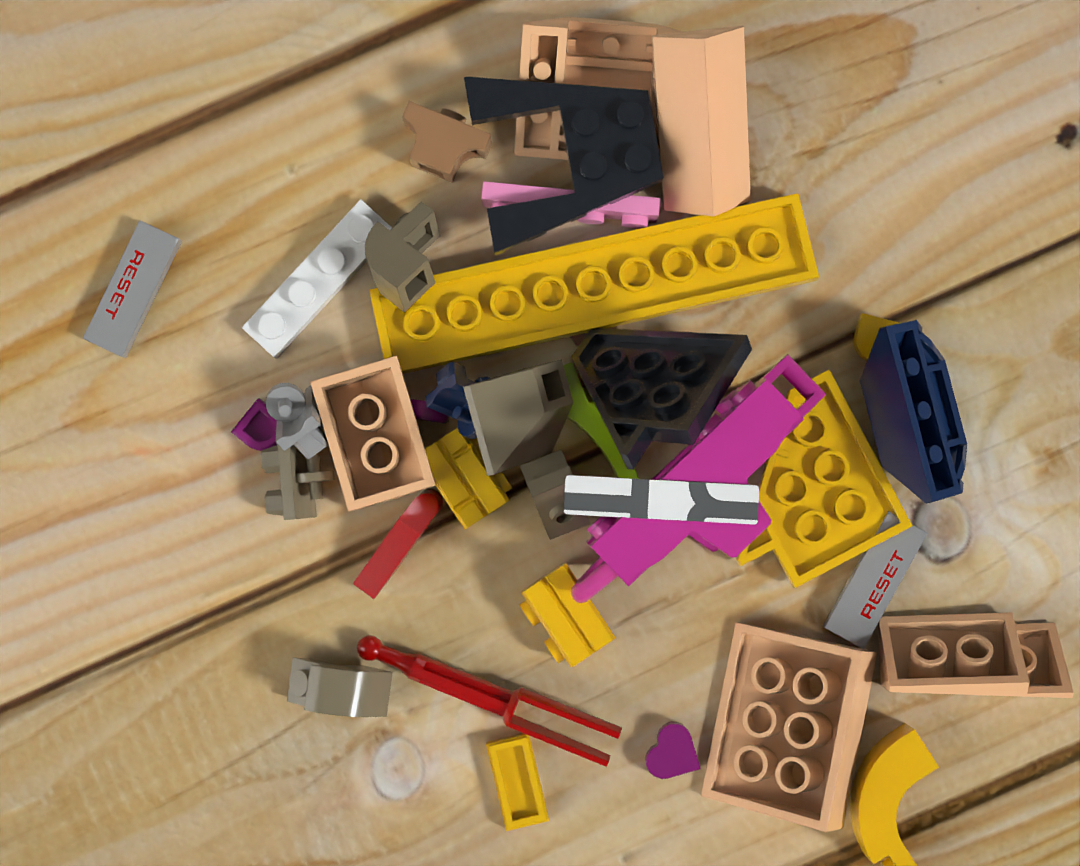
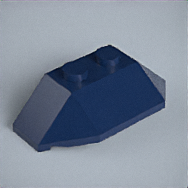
M917 320L879 328L860 378V384L882 467L926 504L962 494L964 483L961 479L966 465L967 441L946 361L931 339L922 332V326Z

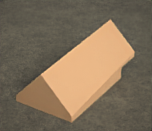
M744 26L652 35L658 145L664 176L661 182L663 209L665 211L714 217L751 201Z
M1012 612L884 616L878 622L880 683L888 692L1073 698L1074 691L1055 623L1015 624Z

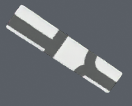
M568 475L565 479V514L736 524H757L759 487L757 485Z

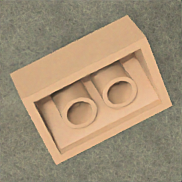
M397 356L310 382L348 512L364 509L436 486Z

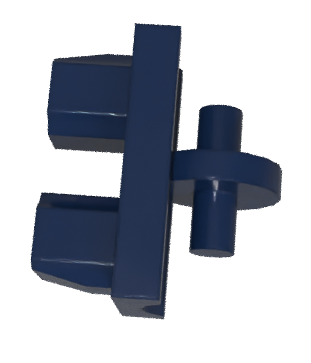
M450 362L436 373L438 387L425 396L426 405L432 410L457 419L459 433L469 439H475L477 436L463 387L491 378L487 376L479 377L472 381L466 376L465 366L456 362Z

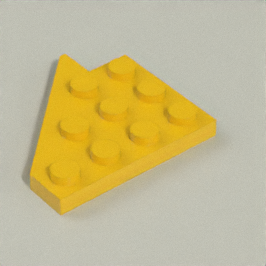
M830 370L811 378L826 395L803 417L804 420L784 438L776 452L766 460L758 486L759 501L769 515L771 524L736 558L739 566H743L773 550L794 588L913 526ZM795 388L787 391L786 399L795 409L806 400ZM888 511L897 516L899 523L876 534Z

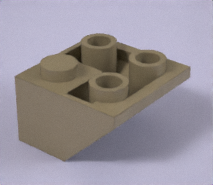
M562 359L519 369L463 387L487 476L500 473L553 452L573 405Z

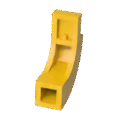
M906 723L888 733L872 747L861 763L852 787L850 811L854 833L863 853L873 865L887 856L881 862L883 866H917L900 839L896 823L897 810L906 791L917 781L939 768L916 730Z

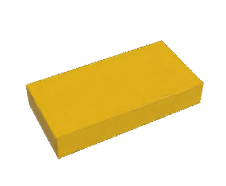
M522 733L486 742L506 831L549 821L530 736Z

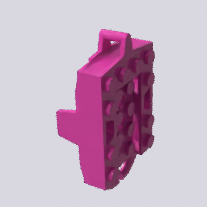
M787 354L758 382L754 384L750 380L730 392L716 407L720 414L717 415L715 413L710 417L694 445H687L651 480L749 485L747 482L748 477L776 452L784 438L804 420L803 417L826 393ZM780 374L806 399L796 409L772 385V382ZM760 501L757 524L600 516L587 529L592 536L586 541L600 557L573 585L571 596L577 603L587 602L618 576L629 587L650 566L666 557L688 535L712 552L720 549L731 558L737 557L771 524V519Z

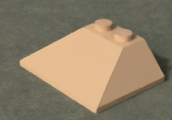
M578 17L524 22L519 81L648 90L658 143L652 35L679 33L682 31L651 23ZM560 110L517 117L514 155L568 160Z

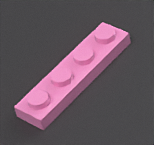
M483 181L481 199L483 207L492 208L573 194L574 190ZM631 195L616 203L605 205L587 213V216L578 219V222L604 224V218L622 220L621 225L624 227L645 228L648 227V222L656 223L659 216L660 198Z

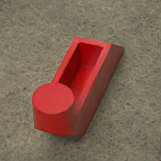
M426 489L411 502L353 582L356 587L372 599H375L434 517L442 509L443 498L438 491Z

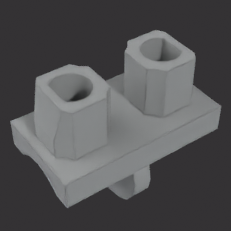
M280 383L273 386L266 397V409L270 416L277 420L276 442L284 451L294 444L307 459H310L328 445L311 385L306 388L304 394L294 384Z

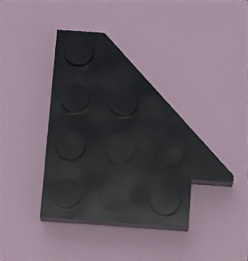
M595 328L588 332L571 357L627 469H634L651 441L694 445L752 351L748 336L739 334Z

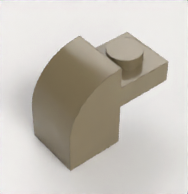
M422 202L409 213L402 215L391 230L377 221L368 233L365 242L366 259L377 289L386 299L403 312H406L435 284L429 259L422 253L440 237L434 211Z
M293 657L287 702L305 706L304 710L328 715L387 717L393 672L364 665H335L310 658Z

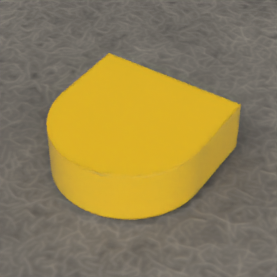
M865 313L860 314L853 340L857 354L867 361L879 328L899 323Z

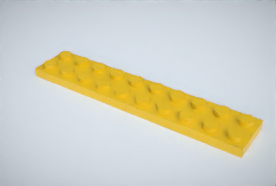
M796 193L738 206L714 217L698 215L433 275L435 284L406 312H403L386 299L377 288L369 289L383 357L387 359L397 356L402 374L446 365L450 362H459L588 333L591 329L610 328L810 283L819 279V273L799 194Z

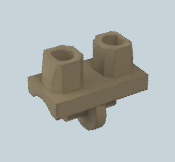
M278 443L276 446L262 450V468L265 473L280 472L281 481L280 490L266 492V513L283 516L284 520L317 517L315 499H323L322 481L335 480L334 471L321 472L320 455H314L307 459L294 444L285 451Z

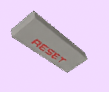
M139 220L83 339L126 358L182 240Z
M888 511L876 534L899 523L897 516ZM913 525L863 552L823 627L864 649L928 533Z

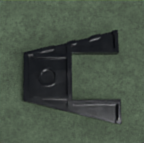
M464 77L472 125L560 110L573 183V194L487 208L495 255L502 254L505 250L520 243L531 241L546 234L549 230L567 222L578 220L587 216V213L605 205L616 203L663 181L664 176L648 90Z

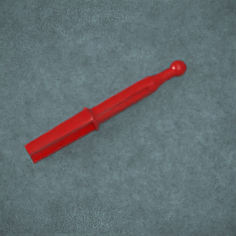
M365 636L357 644V653L364 660H378L391 665L413 681L503 717L505 725L514 730L605 767L609 763L611 755L518 717L514 713L520 700L617 739L622 730V727L523 687L511 691L422 654L405 653L383 645L376 636Z

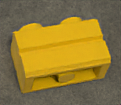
M456 428L425 449L436 487L464 530L510 501L506 492L512 489V486L504 474L500 472L487 476L477 438L469 439L464 437Z
M564 562L525 588L521 593L526 600L519 605L533 626L541 622L550 635L544 643L559 664L566 660L572 668L613 641L616 637L591 599L584 603H577L573 600L571 589L577 582V578L567 563Z

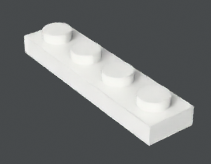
M360 199L244 324L242 329L277 359L367 262L365 242L368 233L377 221L389 230L392 227Z

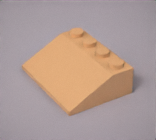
M736 622L701 796L823 832L842 829L844 827L878 652Z

